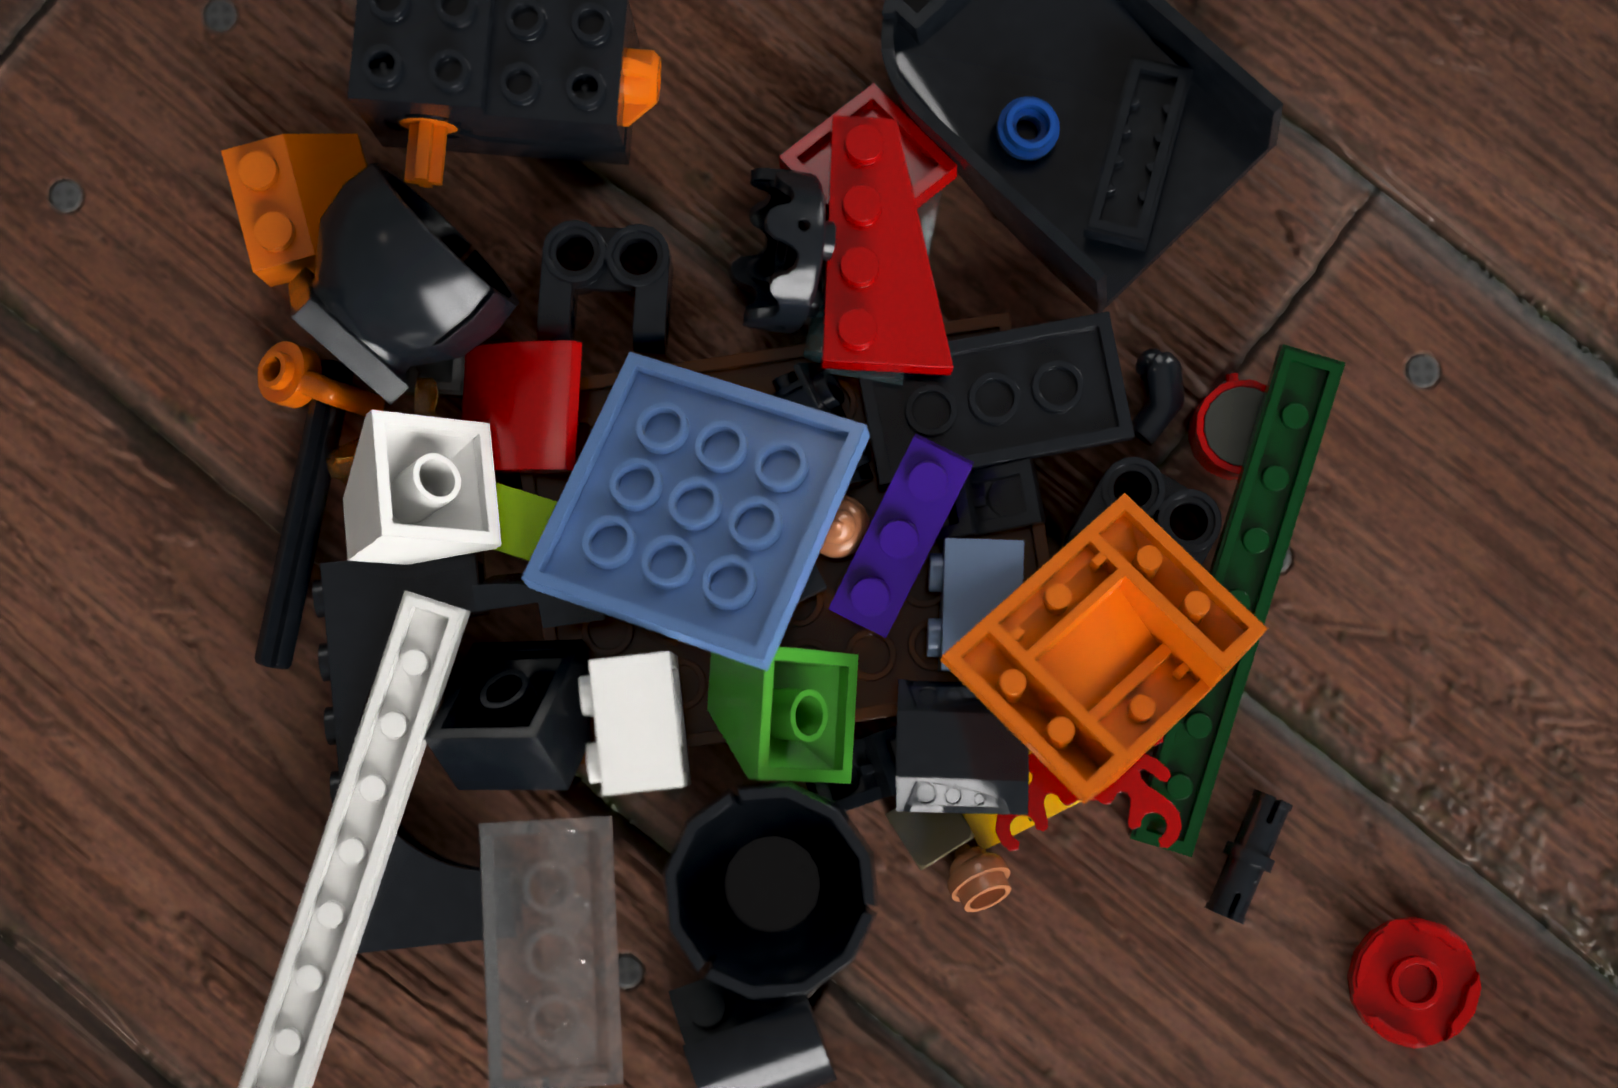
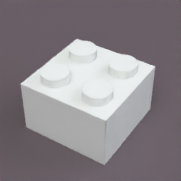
M670 651L588 660L590 675L579 676V694L583 716H590L595 719L597 742L586 743V761L590 783L601 782L602 796L679 788L691 785L678 656Z

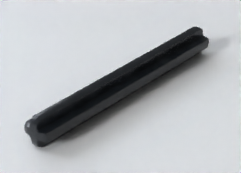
M331 359L320 360L322 375L352 385L354 372L345 364ZM313 398L308 406L254 657L255 662L261 666L281 670L289 669L292 665L346 410L327 405Z

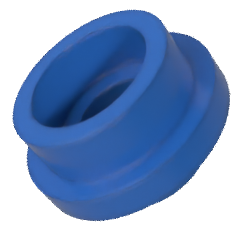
M1024 96L1012 100L1004 107L997 120L996 133L1000 145L1008 154L1020 160H1036L1045 156L1056 144L1060 133V123L1055 110L1046 101L1037 97ZM1022 120L1031 121L1037 128V137L1031 140L1022 138L1017 132V123Z

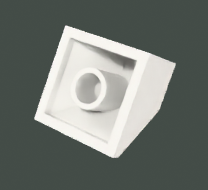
M371 410L367 413L343 496L348 561L409 565L493 550L501 546L490 423Z

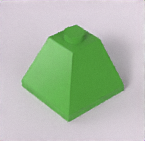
M778 646L768 671L711 652L707 710L748 779L851 784L859 654Z

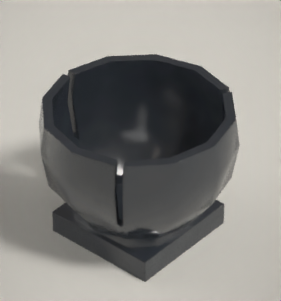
M380 163L369 164L343 185L320 219L314 273L305 267L288 284L291 317L390 405L409 387L406 372L410 366L463 357L496 333L520 301L505 280L478 250L475 249L464 262L461 261V257L472 247V244L412 187Z
M790 781L737 785L739 796L734 794L730 788L690 816L683 826L663 869L667 927L696 972L706 962H710L709 969L703 977L750 999L809 994L855 961L878 914L868 906L879 905L874 853L842 806Z

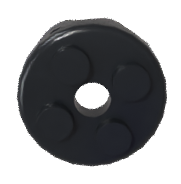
M754 168L750 172L751 185L769 194L764 200L758 202L750 209L749 219L753 226L762 230L765 234V246L756 255L741 256L733 261L729 268V277L733 284L749 292L755 300L754 303L749 304L745 308L743 326L767 331L794 333L803 326L807 318H816L819 312L822 296V286L819 280L822 260L829 261L833 255L836 241V225L832 221H826L825 195L822 184L816 175L794 170ZM762 270H767L770 276H765Z

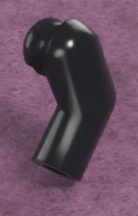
M1149 348L1144 351L1136 362V372L1147 383L1149 400L1132 420L1135 437L1149 446L1154 444L1180 411L1185 401L1181 363L1171 352H1162L1157 348Z

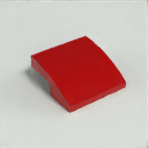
M523 341L478 345L466 354L462 420L490 423L495 474L521 472L539 475L573 471L576 463L582 342Z

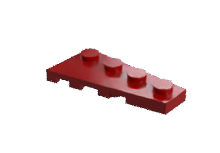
M833 115L831 123L827 221H832L836 225V241L833 255L825 264L821 368L951 376L954 369L897 119Z

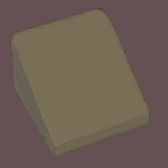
M896 808L885 814L920 871L975 837L961 813L896 812Z

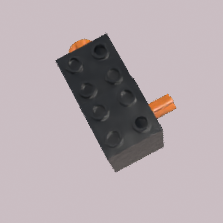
M357 0L347 98L383 147L407 148L404 182L418 184L420 187L433 188V185H443L446 151L629 165L633 123L648 110L652 109L659 101L661 57L655 50L639 49L640 43L629 0Z

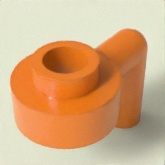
M282 341L273 345L259 363L258 387L262 396L269 402L295 409L306 405L313 398L327 405L364 417L371 410H384V399L380 395L322 375L321 361L315 351L293 342Z

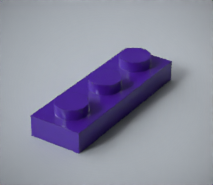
M918 434L914 435L828 608L829 610L884 638L887 637L973 467V461Z

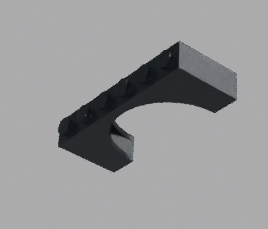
M483 551L409 565L348 560L320 563L321 579L313 581L312 594L315 613L318 618L325 617L327 643L319 644L318 662L322 680L324 682L331 681L333 706L325 708L324 729L328 744L336 745L338 771H332L330 774L332 805L404 591L406 590L471 611L469 618L490 615L489 610L476 612L472 585L486 579ZM400 823L357 953L514 936L520 932L514 867H479L447 858L418 841Z

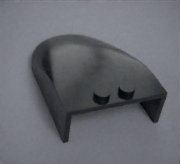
M885 0L882 10L881 51L888 80L900 104L918 127L958 165L957 173L991 212L1094 313H1101L1277 145L1283 103L1165 0ZM1131 56L1193 69L1190 88L1145 251L1083 237L1085 222ZM1032 96L1046 101L1055 110L1059 119L1060 133L1056 144L1050 152L1036 160H1020L1011 156L1002 148L997 138L996 125L1000 113L1009 102L1019 97ZM1022 120L1017 123L1016 129L1022 138L1031 140L1037 137V128L1031 121Z

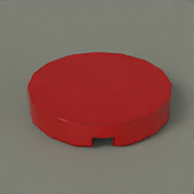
M1407 917L1390 919L1366 934L1353 951L1347 978L1350 1001L1362 1022L1384 1040L1415 1049L1429 1047L1427 1045H1436L1441 1041L1446 1042L1461 1033L1476 1012L1481 993L1480 974L1476 971V964L1471 956L1473 954L1467 943L1443 924L1422 918Z

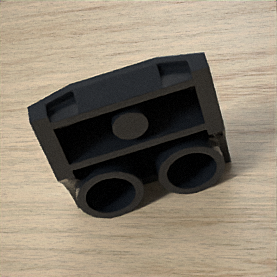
M898 679L896 812L1028 815L1029 749L962 682Z

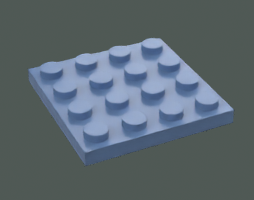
M629 351L521 578L530 589L768 671L870 435L867 425Z

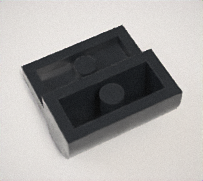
M705 978L669 991L685 1043L683 1049L697 1088H816L837 1080L807 994L750 999Z

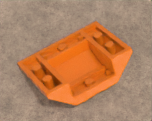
M1124 493L945 652L940 661L1085 804L1119 779L1199 703L1268 628Z

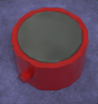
M1231 373L1225 375V383L1219 385L1197 405L1189 421L1188 441L1196 460L1206 471L1226 480H1235L1239 477L1266 390V385L1256 380L1239 381L1238 373Z

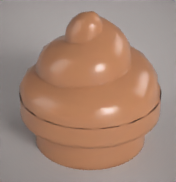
M844 495L821 547L820 554L829 558L841 559L850 557L857 552L870 525L869 515L865 507L857 499Z
M965 843L955 851V859L949 869L947 889L951 898L954 901L961 902L966 912H978L994 906L1009 895L1011 886L1007 879L1011 872L1006 861L999 854L987 853L982 847H970Z

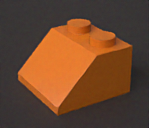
M280 134L221 150L253 273L270 287L291 282L305 267L314 273L321 217L343 185L368 166L360 136L358 134Z

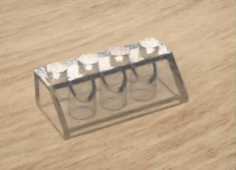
M592 815L478 823L488 1088H582L624 1084L612 816Z

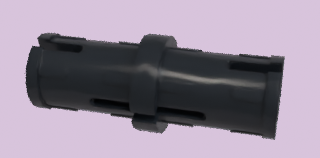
M1256 789L1253 790V797L1234 842H1226L1222 853L1228 855L1210 900L1204 907L1243 925L1263 872L1271 873L1275 861L1270 859V856L1288 812H1291L1293 805L1283 800H1276V797Z

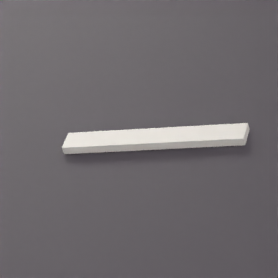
M406 590L404 591L238 1088L313 1087L427 744L424 738L436 717L471 611Z

